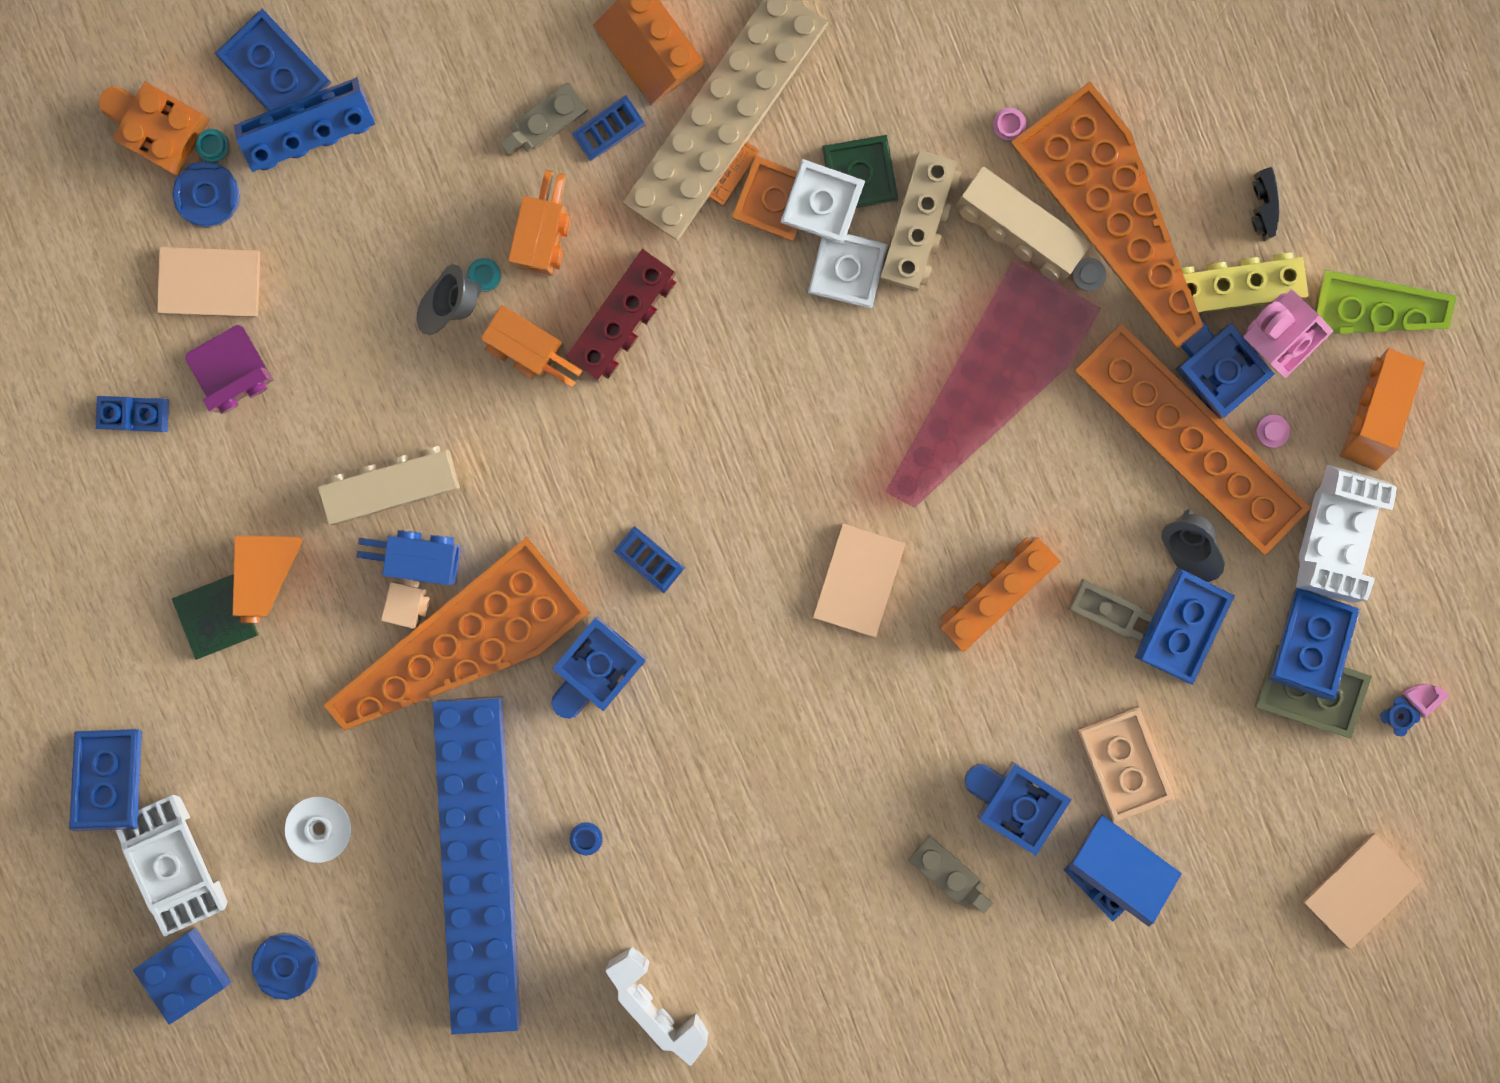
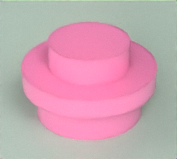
M1015 108L1002 109L994 118V132L1004 141H1013L1025 132L1026 119Z
M1268 415L1259 421L1256 435L1264 446L1276 448L1286 443L1290 435V427L1283 417Z

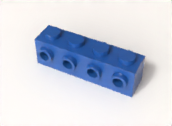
M358 77L235 124L234 128L239 147L251 172H255L257 170H269L275 167L278 162L288 158H300L307 154L309 150L321 145L324 147L333 145L344 136L364 133L370 126L375 125L372 108Z

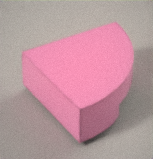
M1428 684L1414 685L1401 692L1403 697L1425 718L1449 696L1443 689Z

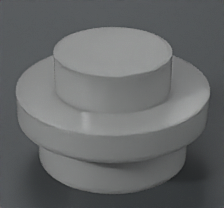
M1084 258L1079 261L1073 270V281L1077 287L1084 291L1096 290L1105 281V267L1095 258Z

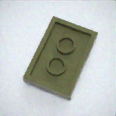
M1275 644L1254 707L1351 739L1372 676L1344 667L1336 699L1331 702L1269 680L1279 646Z

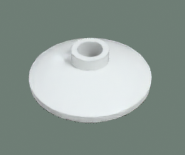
M310 797L299 802L292 808L285 823V837L290 849L301 859L313 863H323L336 858L344 851L351 836V823L348 814L340 804L326 797ZM320 822L325 825L326 830L324 834L315 832L314 826L316 823Z

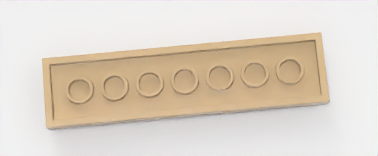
M762 0L622 203L678 241L741 148L751 137L821 36L828 22L796 0Z

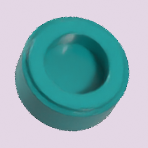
M481 258L475 260L469 266L467 277L482 286V292H489L499 285L501 271L494 261Z

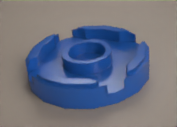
M201 161L190 164L178 175L174 182L172 196L175 208L184 219L195 226L210 228L222 225L233 216L238 208L240 191L237 180L229 170L215 162Z
M281 933L271 936L258 947L253 956L252 973L262 992L275 999L289 1000L302 995L311 988L318 976L319 961L315 949L308 940L297 934Z

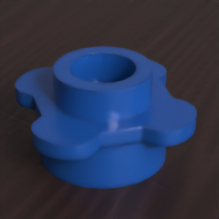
M1396 697L1393 700V705L1388 710L1381 712L1380 719L1383 723H1388L1393 728L1396 736L1401 737L1405 736L1407 730L1420 721V713L1407 705V700L1404 697ZM1400 713L1403 714V719L1401 720L1397 718Z

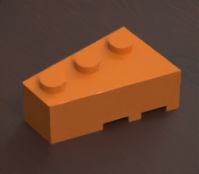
M1390 348L1380 358L1376 356L1373 359L1368 371V375L1371 376L1370 381L1361 393L1359 399L1360 406L1351 423L1340 457L1377 471L1398 450L1426 362Z

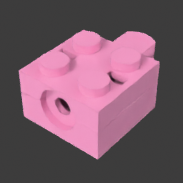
M1291 289L1287 294H1280L1273 303L1268 305L1248 326L1247 333L1243 338L1281 375L1287 378L1333 330Z

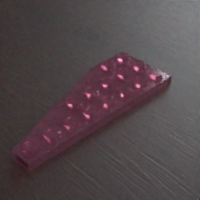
M1013 260L885 492L915 508L1070 365L1101 308Z

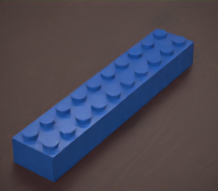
M503 696L436 700L433 702L451 1035L518 1031L521 1025Z

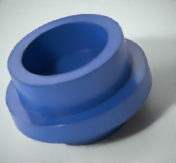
M590 822L576 825L570 833V845L580 855L587 856L596 853L603 842L601 830Z

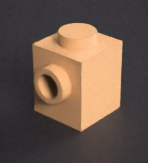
M400 578V582H390L381 621L413 629L417 628L420 616L425 617L428 611L430 597L425 596L427 589L420 588V581Z

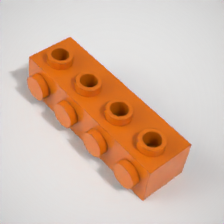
M1026 537L1013 549L1016 555L1007 563L1001 560L989 572L992 577L983 586L978 582L964 595L968 599L959 608L953 605L940 618L943 623L939 628L963 653L1061 562L1039 537H1034L1032 540Z

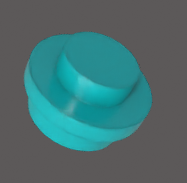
M207 129L198 135L195 148L197 154L203 160L218 162L227 155L229 142L221 131Z

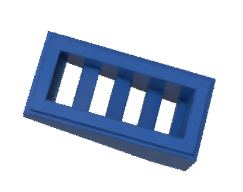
M625 95L574 131L572 135L591 162L643 128L645 123L627 95ZM622 109L632 122L628 126H626L618 114ZM610 117H613L621 129L617 134H615L607 121ZM600 124L610 137L607 141L603 140L596 129ZM589 131L599 144L596 149H593L584 135Z
M635 526L614 550L619 557L663 594L685 569L683 565ZM639 538L643 542L629 556L626 551ZM648 546L652 551L640 565L636 562V559ZM659 555L663 559L650 573L646 568ZM669 563L672 566L671 570L662 581H659L656 576Z

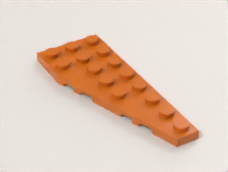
M1088 82L1011 142V146L1175 349H1177L1202 330L1203 324L1190 289H1188L1179 259L1171 243V238L1155 194L1148 181L1142 159H1140L1132 132L1093 84Z
M526 537L323 706L345 731L536 657L591 612L529 537Z

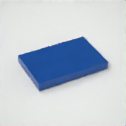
M263 8L214 53L268 111L323 91L331 83Z
M1176 568L1134 658L1193 685L1235 595L1180 568Z
M1296 588L1269 680L1333 702L1336 699L1360 609L1308 590Z
M139 729L75 731L70 830L137 829L142 731Z
M1103 815L1096 820L1068 867L1148 927L1155 922L1182 875L1181 872Z

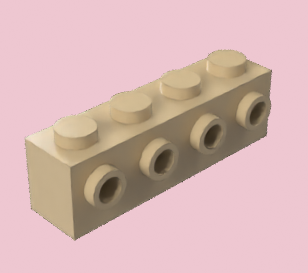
M919 150L881 273V281L918 291L920 284L927 285L932 266L926 265L930 252L937 253L942 237L936 231L940 221L946 222L952 204L946 202L949 189L956 191L961 171L955 170L958 161Z
M984 166L954 206L959 210L964 219L982 226L992 239L1004 242L1014 249L1013 251L1017 257L1024 261L1032 262L1040 268L1041 273L1052 281H1058L1061 284L1072 273L1091 245L1089 241Z
M440 446L421 450L422 457L409 460L408 455L388 460L390 465L388 467L377 469L376 464L356 469L358 475L345 479V475L342 473L325 478L326 484L318 486L328 524H340L460 489L450 451H441Z

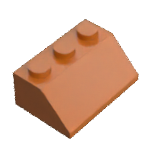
M617 0L593 24L651 106L704 68V60L660 0Z

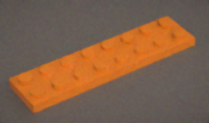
M1122 323L1074 370L1097 395L1262 555L1265 556L1311 509L1296 492Z

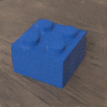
M196 928L133 969V972L169 1025L232 983Z

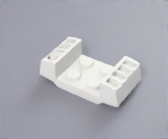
M1327 465L1320 488L1314 495L1299 553L1300 567L1296 587L1353 603L1367 601L1375 578L1362 575L1377 514L1379 508L1393 510L1397 487L1384 480Z
M171 795L138 810L137 829L116 830L124 856L147 907L154 916L164 937L225 910L227 905V899L219 880L214 883L212 882L185 822L186 819L190 818L181 798L176 795Z
M633 947L610 959L605 971L618 989V1001L662 1050L673 1051L691 1066L708 1042L709 1032L699 1016L694 1014L676 1031L672 1026L675 1024L672 1017L663 1008L658 1011L650 1002L653 997L642 984L638 986L634 984L647 972L649 960Z

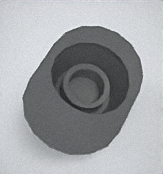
M452 264L447 266L421 299L416 319L420 331L423 334L433 335L444 328L450 320H462L469 317L476 306L477 298L482 292V286L464 276L462 269L458 265Z
M1187 509L1175 522L1164 527L1161 539L1178 568L1206 582H1211L1220 577L1224 572L1225 562L1216 543L1215 528L1207 518L1196 515L1191 509Z

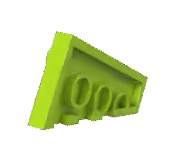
M1324 270L1315 312L1333 330L1331 334L1449 329L1457 296Z

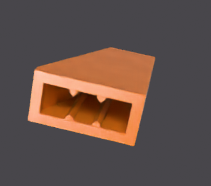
M235 536L233 616L240 617V623L257 624L260 623V617H268L302 547V537Z

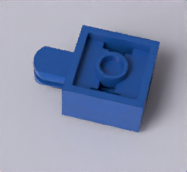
M1202 321L1203 329L1181 345V348L1187 353L1189 358L1175 370L1203 403L1221 419L1225 418L1275 373L1232 323L1214 335Z
M398 530L397 536H388L387 541L359 538V545L385 548L386 553L357 551L356 558L384 562L382 576L454 585L457 582L462 545L454 544V537L431 535L430 540L421 539L422 533Z
M598 616L595 617L552 668L565 679V682L552 697L551 704L553 710L558 716L570 719L576 717L591 701L604 711L648 658ZM583 643H585V645L583 646V648H582L581 650H579L578 648H579ZM623 675L624 677L621 679V681L617 682L619 678Z
M1011 761L1003 775L984 764L972 766L965 775L967 790L985 802L977 818L1035 856L1072 800L1013 761ZM1007 825V826L1010 827L1012 830H1011V831L1008 830L1007 828H1005V826Z

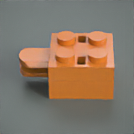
M144 81L136 96L120 87L111 86L105 89L99 98V108L102 113L120 124L112 139L177 177L192 153L198 135L205 130L210 121L202 113ZM142 146L149 150L145 151L144 149H142Z
M546 170L539 199L523 195L508 261L516 268L553 276L554 268L560 270L564 250H561L560 242L562 236H568L571 218H569L567 210L561 204L566 174H558L550 202L548 198L552 185L553 171Z
M503 305L500 306L481 337V340L487 343L486 351L504 362L507 357L512 358L516 361L513 367L532 379L536 374L544 377L547 372L568 386L573 387L576 382L552 368L551 364L553 361L577 376H580L582 373L581 369L557 355L564 345L560 340Z

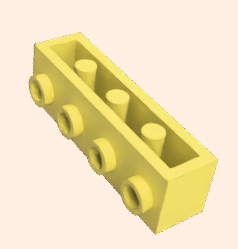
M1292 252L1273 255V261L1260 263V257L1240 260V266L1227 267V262L1208 264L1207 271L1195 272L1194 267H1184L1181 269L1199 314L1271 304L1280 294H1287L1291 289L1302 299L1308 297L1303 257L1293 258Z

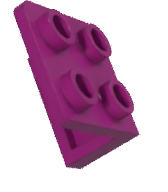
M240 325L228 329L189 351L185 357L206 395L203 402L210 412L225 414L239 405L237 401L247 395L253 398L268 389L266 385L274 381L245 328Z

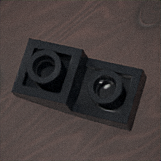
M1272 167L1257 172L1254 175L1255 181L1252 182L1257 199H1263L1264 205L1253 210L1254 216L1251 217V222L1256 235H1262L1263 241L1276 236L1279 222V194Z

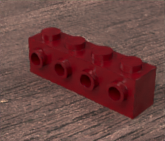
M641 249L566 355V358L599 382L603 377L609 379L620 364L616 361V358L621 351L625 350L628 352L637 341L639 336L635 332L641 323L648 325L658 309L654 305L660 296L667 298L677 283L673 280L676 275L675 271L644 249Z

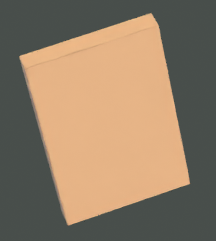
M160 247L157 313L258 317L260 251Z
M842 523L813 618L876 637L906 543Z
M1139 706L1077 729L1113 823L1175 800Z
M1372 833L1302 902L1351 950L1421 880L1375 833Z

